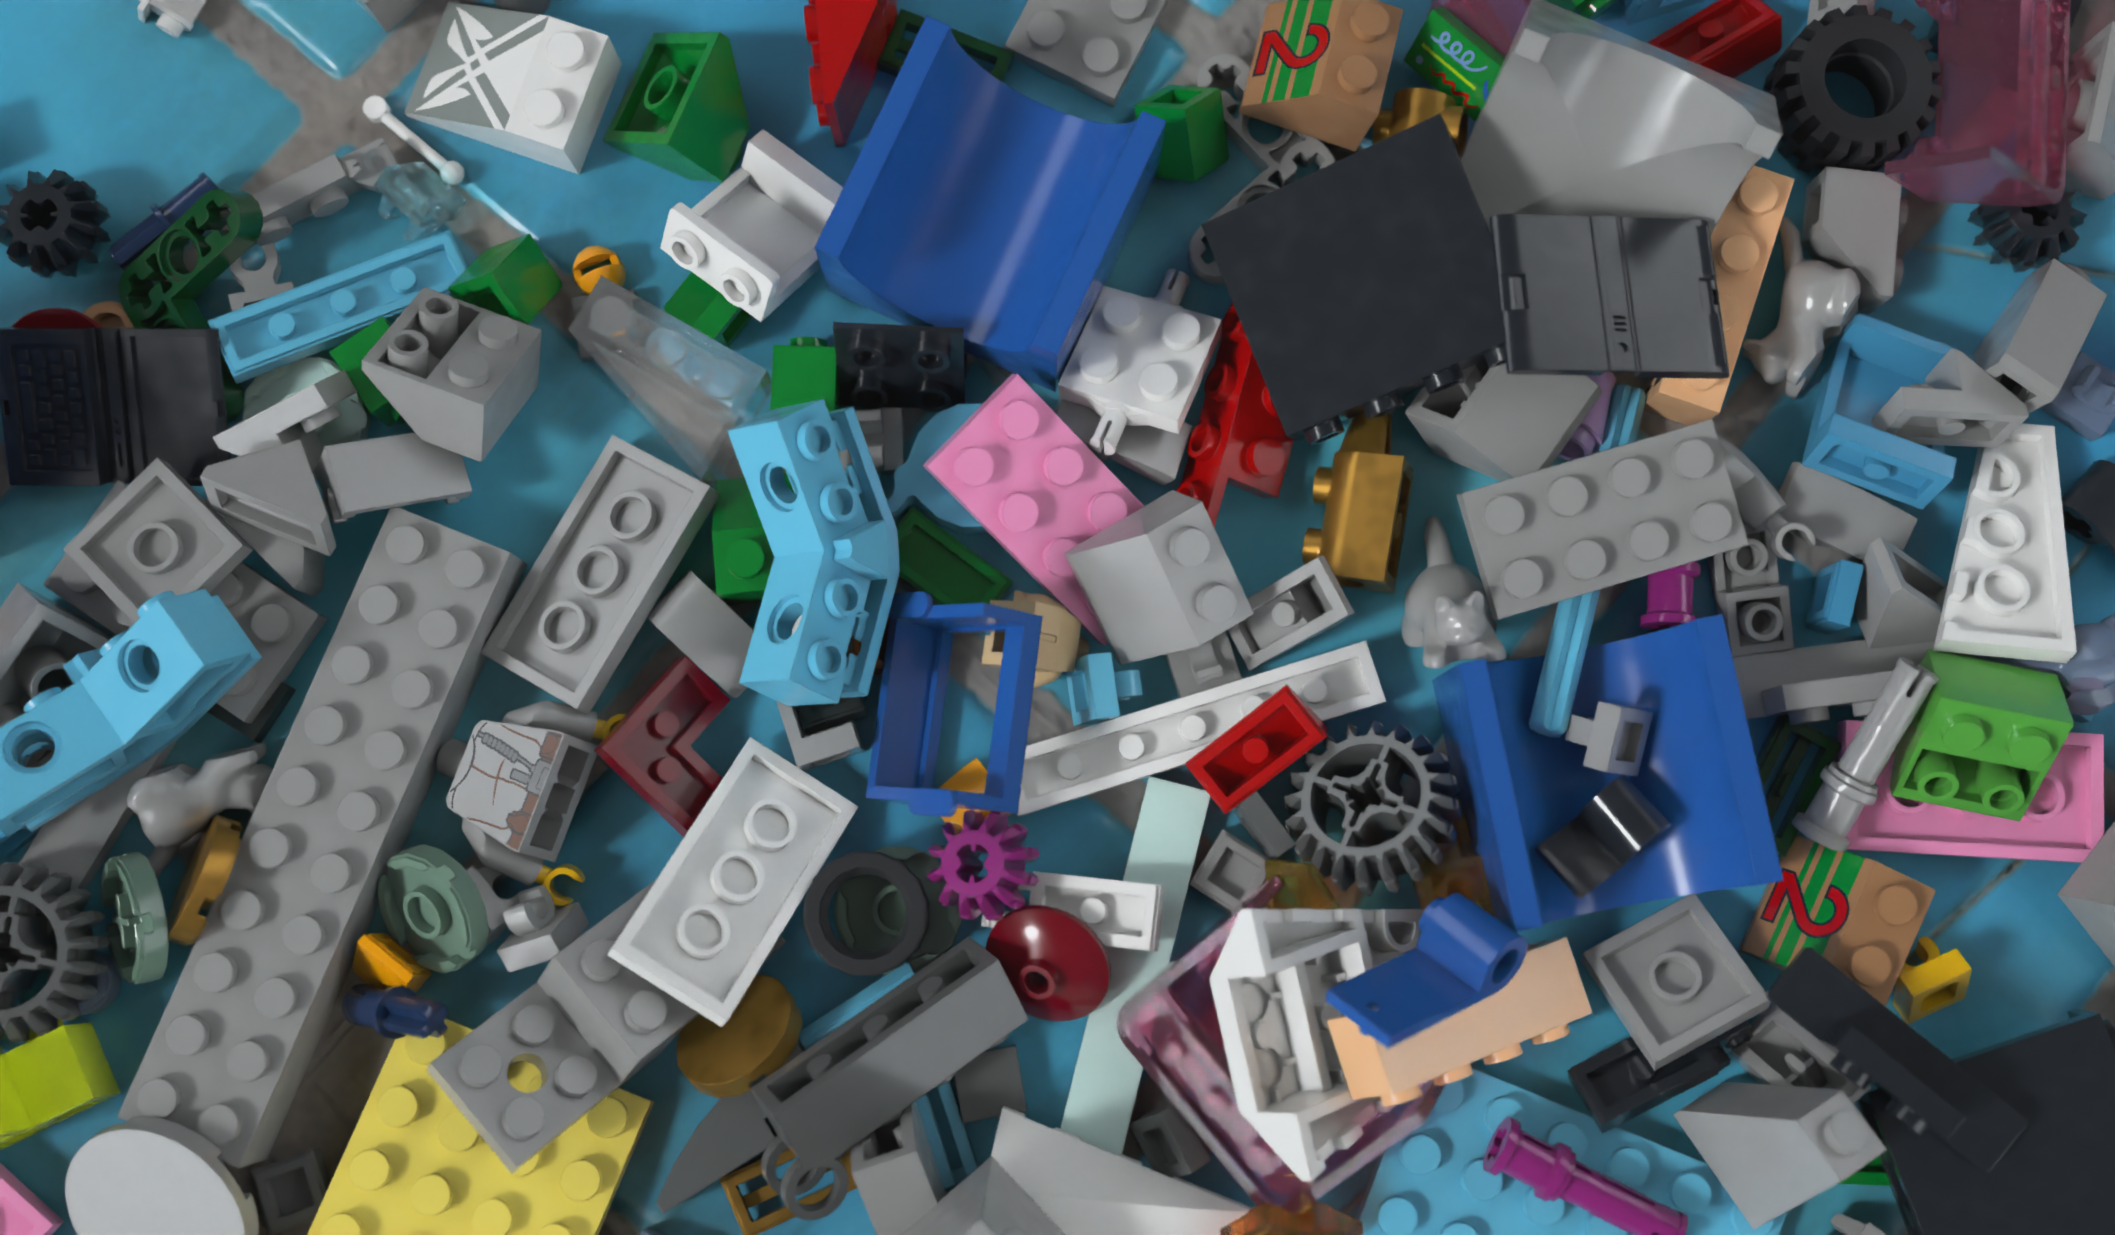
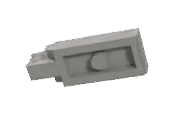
M381 137L341 158L333 154L253 194L252 196L259 203L263 213L262 231L254 244L257 243L259 246L268 243H276L286 238L293 231L291 225L312 214L317 218H321L340 211L348 205V196L359 190L366 191L368 189L378 193L384 191L404 176L391 148Z

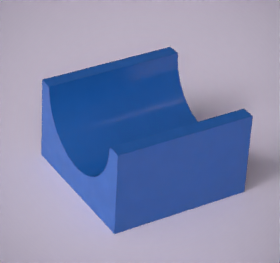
M926 15L815 245L828 291L904 325L964 328V352L1056 392L1058 383L1103 286H1105L1157 175L1166 121L1142 110L1139 118L1132 122L1108 124L1078 118L1045 106L1012 89L988 73L961 48L953 36L951 26Z
M1723 614L1699 618L1660 631L1586 648L1571 714L1594 718L1598 701L1653 712L1638 776H1626L1671 824L1645 850L1581 899L1575 896L1540 858L1535 848L1539 843L1575 819L1581 810L1600 791L1623 774L1608 773L1583 766L1587 746L1565 740L1566 732L1559 738L1540 735L1530 729L1529 720L1545 655L1499 662H1486V659L1460 663L1432 680L1451 773L1456 777L1460 786L1457 800L1462 808L1461 820L1479 905L1515 932L1543 927V924L1622 906L1696 893L1784 881Z

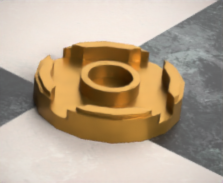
M217 814L204 831L183 874L167 916L168 941L187 947L196 942L208 922L205 921L207 917L199 915L200 909L207 910L211 903L215 902L217 896H221L241 844V839H239L240 831L242 830L240 822Z
M756 974L730 1018L722 1027L700 1014L681 1030L676 1045L677 1065L692 1085L703 1094L715 1098L740 1096L751 1090L750 1082L758 1079L763 1073L766 1077L770 1076L785 1064L798 1042L802 1028L801 1011L797 1008L793 996L778 979L763 974Z

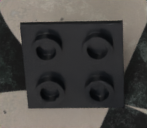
M833 322L841 405H857L867 409L880 407L921 408L926 411L938 412L957 404H965L967 354H964V328Z

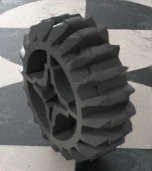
M1374 720L1368 734L1361 736L1358 728L1348 723L1346 740L1337 743L1333 737L1327 736L1323 741L1327 751L1321 756L1310 752L1305 753L1304 761L1310 769L1309 772L1291 773V784L1297 792L1284 796L1285 808L1292 815L1285 821L1286 830L1291 838L1296 840L1294 850L1300 859L1307 863L1311 862L1310 868L1319 879L1325 880L1332 876L1335 886L1344 892L1356 881L1362 894H1367L1370 897L1375 890L1377 882L1383 880L1390 892L1397 893L1400 885L1398 877L1408 873L1411 879L1422 883L1423 872L1419 865L1424 860L1432 864L1442 865L1443 855L1436 845L1437 843H1456L1457 833L1450 822L1462 819V808L1458 800L1454 799L1459 795L1460 786L1456 777L1450 774L1451 766L1446 756L1440 752L1433 753L1434 748L1431 741L1422 734L1412 739L1408 728L1403 727L1399 723L1388 735L1383 724ZM1403 774L1409 775L1421 784V798L1418 809L1408 806L1405 798L1401 797L1403 789L1399 783ZM1329 807L1337 809L1342 818H1344L1341 826L1345 834L1341 843L1327 836L1326 817Z
M2 863L0 865V906L10 901L8 912H0V945L11 944V947L19 949L20 953L36 957V959L20 960V957L11 954V950L0 948V1040L7 1035L8 1040H11V1042L28 1041L30 1028L39 1036H42L57 1028L58 1019L62 1021L74 1020L81 1015L76 999H93L98 994L94 985L87 980L88 976L104 974L109 969L104 962L94 960L95 949H103L112 941L107 936H94L92 927L100 924L106 915L102 914L99 910L83 911L93 893H90L85 888H76L70 891L73 877L65 872H54L49 876V868L43 864H28L24 870L19 863ZM48 919L51 925L53 926L57 939V945H55L48 936ZM41 970H54L44 988L31 1000L20 1005L23 991L30 990L34 977Z

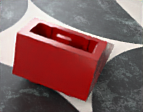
M808 0L809 5H804L808 44L812 45L814 66H809L813 105H817L820 127L830 126L836 147L846 145L876 77L878 59L898 16L897 0Z

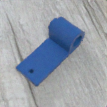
M1460 893L1451 894L1446 898L1438 897L1427 906L1420 918L1419 929L1421 934L1416 948L1328 989L1325 1001L1358 1025V1030L1362 1035H1371L1388 1049L1504 988L1523 963L1528 948L1527 939Z

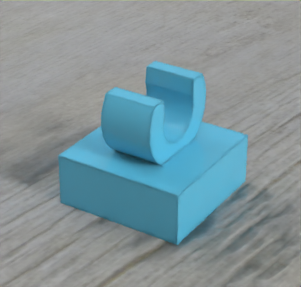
M1111 652L1087 654L1077 658L1075 671L1066 672L1073 726L1098 724L1120 716L1118 702L1130 700V697L1143 695L1139 670L1114 672Z

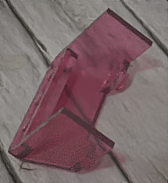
M1915 0L1920 8H1926L1928 14L1939 22L1938 60L1942 74L1937 77V85L1942 86L1941 100L1936 104L1935 136L1920 138L1915 145L1914 152L1909 153L1907 159L1885 162L1884 175L1929 202L2020 207L2058 203L2063 196L2065 188L2071 0Z
M1275 875L1207 929L1141 987L1120 1009L1117 1017V1029L1127 1049L1252 1201L1261 1210L1270 1215L1289 1217L1301 1212L1424 1124L1446 1084L1434 1085L1433 1079H1430L1420 1084L1422 1091L1420 1097L1397 1104L1389 1112H1378L1361 1127L1364 1135L1347 1150L1337 1149L1324 1160L1326 1169L1312 1182L1301 1181L1238 1110L1209 978L1240 910L1263 909L1284 886Z

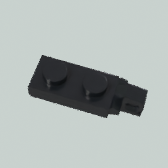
M1746 1020L1655 1071L1633 1038L1629 1037L1571 1067L1568 1070V1079L1603 1134L1718 1075V1071L1731 1064V1059L1727 1054L1750 1041L1749 1032L1751 1025Z

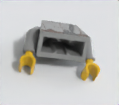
M544 700L507 712L501 722L481 720L474 726L468 743L459 739H451L442 746L437 757V769L442 775L454 779L446 797L447 807L463 818L462 831L481 863L528 886L532 885L533 882L545 886L551 894L555 905H568L574 901L567 895H562L556 891L554 878L559 874H566L574 880L583 883L585 876L582 870L572 864H561L552 869L543 864L544 859L556 862L597 756L594 749L598 745L590 743L592 737L603 740L626 714H617L605 721L597 719V712L591 711L587 715L570 705Z

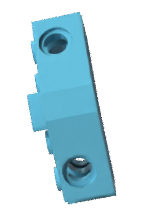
M824 399L776 408L727 430L774 555L739 683L787 706L839 703L840 698L868 696L900 573L898 530L854 407L828 411ZM836 447L840 452L848 449L851 454L853 463L846 466V471H844ZM784 468L786 470L793 492L788 487L783 474ZM802 615L799 626L792 635L794 624L799 616ZM854 636V639L862 642L861 650L858 656L850 653L846 657L850 638Z
M201 589L180 595H175L173 591H165L152 597L138 609L137 614L140 618L128 631L116 635L99 649L77 654L72 660L62 665L73 685L63 691L60 687H54L38 694L24 706V714L0 727V829L7 837L25 826L33 832L149 761L184 735L262 658L218 595L211 596L206 589ZM42 750L55 751L51 760L45 765L37 768L26 767L29 759L35 753Z

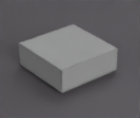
M1221 830L1189 881V885L1238 916L1241 909H1250L1276 868L1277 863L1227 831Z

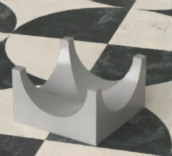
M1531 0L1460 156V160L1489 229V218L1500 214L1604 215L1705 220L1709 223L1711 236L1729 201L1750 169L1760 158L1765 157L1769 159L1782 136V130L1774 95L1547 1Z

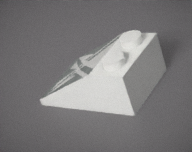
M448 2L404 113L412 119L580 175L621 69L622 62L608 35L547 15Z

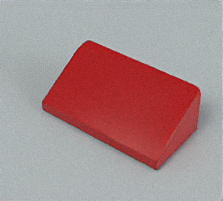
M1718 0L1647 43L1734 79L1780 51L1782 47V16L1761 0Z
M1286 684L1189 759L1185 765L1224 814H1227L1328 736L1329 729Z

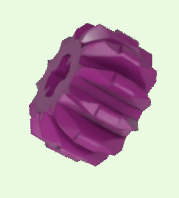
M972 809L964 812L962 826L954 822H947L941 825L949 843L946 846L933 844L928 848L933 857L942 858L941 867L933 869L927 877L933 883H946L938 898V901L943 906L953 907L959 904V915L964 919L975 920L982 912L987 920L997 921L1003 917L1004 904L1014 909H1020L1025 905L1024 897L1018 887L1019 885L1035 886L1039 882L1038 877L1034 873L1025 872V863L1035 861L1040 853L1034 847H1020L1029 831L1023 824L1014 823L1008 826L1007 814L1004 812L991 811L985 818L980 811ZM982 853L989 854L984 862V866L989 872L986 877L978 876L984 867L979 859Z

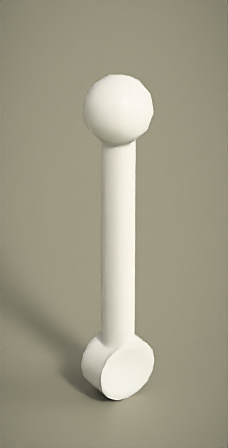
M371 96L365 100L363 112L373 123H384L440 170L443 182L449 185H458L464 179L463 166L456 161L444 159L391 114L390 106L382 97Z

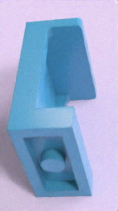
M1864 314L1854 315L1841 335L1830 345L1801 465L1923 510L1953 480L1957 458L1944 454L1945 445L1917 444L1874 428L1872 419L1900 387L1925 384L1926 376L1953 347L1944 342L1934 341L1893 326L1881 319L1872 318ZM1962 351L1965 355H1967L1971 360L1975 362L1974 355Z

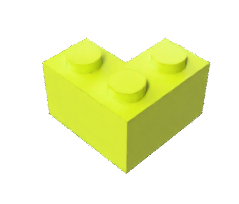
M58 1019L57 1028L47 1034L39 1036L30 1028L29 1040L25 1041V1044L4 1053L2 1046H0V1151L121 1093L91 1022L65 1025L64 1021Z

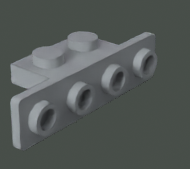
M1866 640L1733 656L1746 718L1755 719L1788 714L1790 725H1800L1830 720L1829 709L1852 706L1854 717L1867 716L1897 666L1896 662L1899 657L1913 661V667L1917 668L1927 649H1934L1935 641L1869 649Z

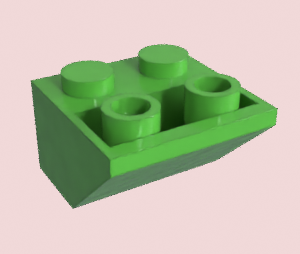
M1927 649L1920 665L1936 674L1939 680L1931 688L1896 747L1890 783L1891 795L2021 821L2074 726L2058 675Z

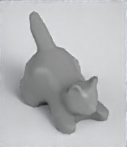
M1783 216L1778 232L1781 239L1783 268L1786 275L1783 283L1778 324L1764 338L1746 339L1742 346L1746 349L1743 356L1752 360L1754 368L1760 372L1763 380L1773 385L1781 382L1783 379H1787L1786 396L1796 400L1809 384L1824 357L1823 351L1825 347L1823 341L1829 337L1841 335L1854 315L1858 314V299L1861 289L1860 280L1856 272L1851 268L1836 269L1823 261L1804 259L1800 232L1789 217Z
M1433 515L1430 516L1425 523L1424 532L1427 568L1420 573L1408 588L1405 596V613L1401 621L1402 637L1405 645L1423 647V665L1427 668H1443L1452 662L1464 659L1500 661L1506 657V652L1502 642L1496 636L1497 625L1492 618L1482 581L1467 567L1456 563L1448 535L1440 519Z
M265 742L243 746L214 755L210 759L205 760L201 769L192 768L185 762L167 765L151 771L148 776L141 777L134 783L127 797V806L138 815L143 833L154 845V850L147 859L155 872L156 878L159 877L176 855L179 847L201 831L217 814L219 815L226 809H244L253 814L273 770L268 765L256 764L268 751Z

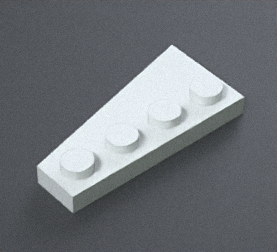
M2022 423L1998 448L1978 447L1933 651L2067 663L2076 654L2054 426Z

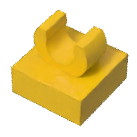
M1926 936L1918 939L1916 953L1924 963L1918 966H1910L1904 963L1896 981L1892 1003L1908 1025L1965 998L1972 968L1957 948L1940 955L1939 948L1931 939Z

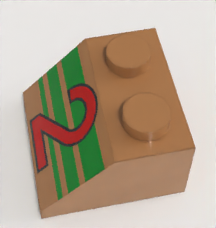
M1286 0L1268 4L1264 12L1238 113L1356 151L1379 115L1404 9L1377 0Z
M1796 835L1786 857H1779L1784 881L1767 884L1738 950L1783 972L1803 947L1813 948L1886 1007L1936 890L1875 860L1847 851H1835L1814 840Z

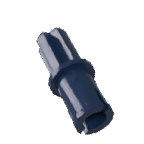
M202 172L196 180L161 207L154 203L150 206L153 211L150 216L110 246L109 252L113 260L125 271L136 258L199 198L210 190L219 189L217 185Z
M360 983L354 985L352 990L356 994L365 996L360 997L346 993L343 999L342 1012L349 1023L373 1027L380 1035L386 1038L399 1039L406 1035L425 1039L428 1036L439 1038L448 1029L444 1022L449 1013L446 1005L439 1001L417 997L416 993L408 987L396 985L387 989H381L370 984Z

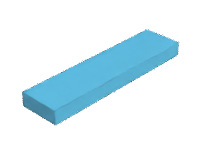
M447 230L208 320L210 328L219 329L220 350L236 384L342 344L382 316L390 324H393L423 287L454 297L448 287L468 267L451 231Z

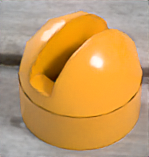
M599 245L588 246L577 254L573 264L574 280L586 295L620 291L624 285L626 278L625 267L618 255L607 247ZM610 259L612 265L596 268L583 275L585 268Z

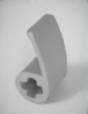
M689 570L652 608L647 618L732 698H737L748 688L740 684L739 681L754 630Z

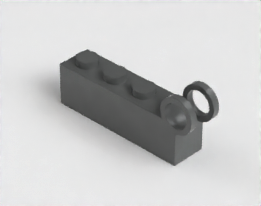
M968 936L751 1088L752 1093L778 1135L764 1151L761 1161L762 1175L769 1186L775 1192L781 1194L784 1204L793 1215L803 1220H817L835 1211L843 1202L848 1191V1173L839 1160L846 1154L849 1148L878 1127L894 1121L900 1116L903 1109L934 1087L947 1083L960 1068L985 1050L1001 1044L1007 1039L1010 1032L1029 1019L999 960ZM789 1148L798 1159L789 1166L783 1179L780 1180L776 1177V1163L779 1156ZM827 1167L831 1168L834 1172V1184L829 1194L815 1204L804 1205L798 1203L795 1196L811 1190L822 1179Z

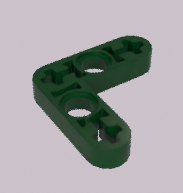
M210 190L199 198L126 268L121 275L119 283V298L134 328H210L194 299L259 238L263 227V213L259 203L251 194L237 190ZM228 224L230 230H222ZM190 239L195 244L198 255L197 264L192 272L186 268L183 261L184 246ZM152 281H159V282L154 286V284H153ZM221 352L227 424L235 421L242 412L244 391L241 383L236 384Z

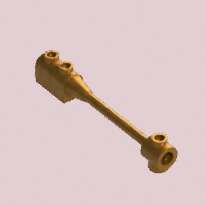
M1426 88L1399 90L1394 94L1392 109L1380 108L1379 115L1373 124L1374 144L1441 114L1451 132L1460 157L1467 141V107L1455 106L1456 102L1451 96L1437 90ZM1365 412L1352 417L1340 450L1334 454L1332 468L1319 466L1314 476L1313 502L1326 506L1322 529L1309 527L1305 533L1302 560L1305 565L1315 558L1324 555L1341 587L1395 593L1414 470L1404 456L1391 455L1392 413L1373 420H1368Z

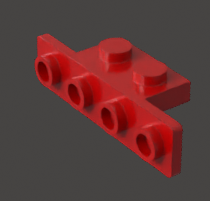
M1233 302L1222 320V339L1215 364L1205 380V400L1198 425L1192 431L1188 441L1189 457L1181 485L1176 490L1179 493L1202 501L1214 528L1227 483L1262 498L1279 497L1294 439L1287 437Z

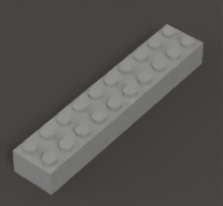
M399 507L389 509L244 832L221 896H217L205 920L208 923L192 948L119 1111L118 1118L128 1121L132 1117H155L183 1125L202 1135L219 1148L222 1153L217 1157L218 1160L237 1168L267 1160L352 967L357 941L363 934L367 933L379 905L377 893L379 877L388 870L386 862L392 856L401 852L406 844L438 771V753L442 746L452 739L487 659V656L480 652L511 603L528 566L527 563L506 550Z

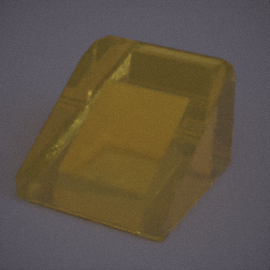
M1279 859L1265 860L1268 909H1341L1319 870L1313 864Z

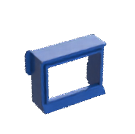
M926 592L894 593L888 616L891 619L886 643L885 664L881 680L866 798L907 804L912 814L924 816L951 817L957 808L1018 814L1043 616L987 603L933 605L932 596ZM1005 632L985 793L933 789L953 634Z

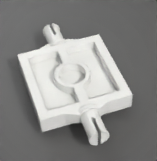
M1176 269L1167 270L1161 287L1154 298L1142 297L1103 286L1058 383L1059 399L1089 407L1101 416L1096 431L1089 442L1092 449L1100 454L1103 447L1105 455H1113L1115 453L1116 446L1127 425H1149L1176 434L1180 432L1222 334V319L1187 310L1179 305L1191 282L1188 275L1182 271H1179L1176 278Z

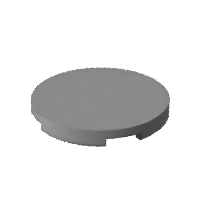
M132 1117L126 1123L105 1128L95 1134L77 1151L67 1171L65 1181L66 1205L77 1235H258L259 1223L252 1194H243L234 1177L217 1159L222 1151L202 1135L169 1120L155 1117Z

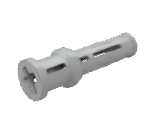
M1899 657L1896 662L1897 666L1839 763L1831 762L1829 766L1825 765L1820 773V777L1824 782L1806 812H1797L1792 824L1800 832L1832 850L1839 852L1847 850L1850 845V840L1847 837L1849 831L1864 806L1874 805L1879 797L1877 793L1879 786L1875 781L1931 688L1937 684L1939 677L1921 665L1915 668L1913 667V661Z

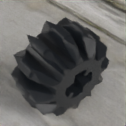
M2039 162L2028 164L2020 171L2014 166L2008 167L1994 177L1993 183L1988 182L1978 190L1975 200L1980 206L1970 213L1967 221L1983 228V232L1975 237L1973 245L1984 246L1989 243L1994 249L1991 254L1990 264H2000L2009 258L2014 273L2024 272L2033 265L2040 268L2054 258L2059 260L2061 253H2066L2076 245L2080 237L2074 229L2083 224L2088 214L2071 207V203L2079 198L2081 190H2068L2065 192L2060 186L2064 170L2054 171L2047 177H2044Z
M56 169L52 171L48 178L40 172L28 170L27 187L24 189L17 185L6 184L9 195L13 199L9 205L0 206V218L5 221L0 226V243L8 247L6 254L9 255L8 257L12 262L22 268L30 267L31 271L38 276L50 279L57 270L67 277H77L78 260L80 259L90 264L98 263L96 253L91 249L95 243L111 241L108 232L100 227L111 216L107 208L96 201L98 195H96L94 188L85 181H74V178L69 174ZM56 220L54 225L49 229L52 222Z

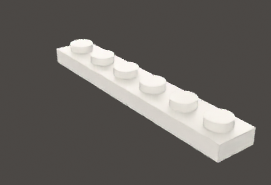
M1362 641L1028 745L1025 752L1017 815L1021 817L1184 766L1189 759L1286 684L1323 722L1386 702L1367 642Z

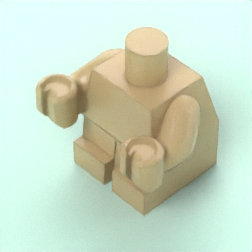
M1018 590L1014 591L1013 601L990 600L991 605L1043 616L1034 688L1056 681L1062 672L1075 671L1076 659L1088 654V641L1080 637L1082 621L1069 613L1066 607L1046 594H1030ZM991 632L990 635H985L981 664L1001 667L1005 632Z

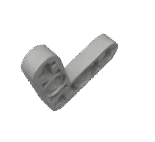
M1227 53L1215 54L1206 59L1200 66L1195 86L1212 87V76L1214 75L1221 80L1232 76L1236 79L1233 93L1241 102L1250 67L1236 55ZM1223 90L1221 91L1226 135L1262 173L1206 222L1291 183L1297 171V162L1305 168L1314 163L1322 169L1335 163V159L1319 139L1281 127L1282 135L1273 143L1264 144L1257 142L1251 137L1247 124L1253 117L1240 113L1238 119H1235L1232 115L1236 113L1238 102L1228 92ZM1274 180H1276L1277 183H1278V185H1279V187H1278L1277 185H1275L1274 183H1271V182L1274 181ZM1201 226L1191 238L1187 255L1189 268L1194 276L1204 283L1213 285L1223 284L1224 280L1216 260L1212 261L1209 265L1203 261L1206 251L1204 243L1208 242Z

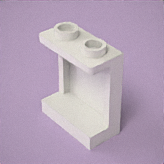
M762 129L748 141L742 165L737 171L692 209L679 202L669 210L660 249L670 255L679 266L690 270L719 291L731 304L742 308L755 319L762 322L821 268L815 245L843 187Z

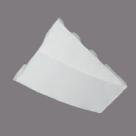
M1241 909L1209 978L1238 1110L1301 1181L1312 1182L1326 1169L1324 1160L1337 1149L1347 1150L1364 1135L1361 1127L1378 1112H1389L1396 1106L1383 1107L1380 1097L1352 1100L1327 1020L1342 1015V1013L1326 1002L1325 998L1328 989L1416 948L1421 934L1419 921L1425 909Z
M1003 1106L991 1156L1065 1235L1255 1234L1256 1209L1174 1176L1171 1178L1142 1166L1140 1161L1120 1153L1115 1155L1081 1141V1137L1057 1127L1052 1129L1026 1118V1114Z

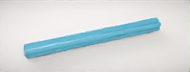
M1618 384L1614 387L1611 393L1603 442L1595 453L1636 441L1646 402L1645 392L1641 388L1631 387L1627 384ZM1601 589L1558 602L1529 720V727L1535 733L1559 738L1568 728Z

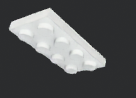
M750 737L607 955L722 1027L735 1010L809 889L814 877L820 871L859 806Z

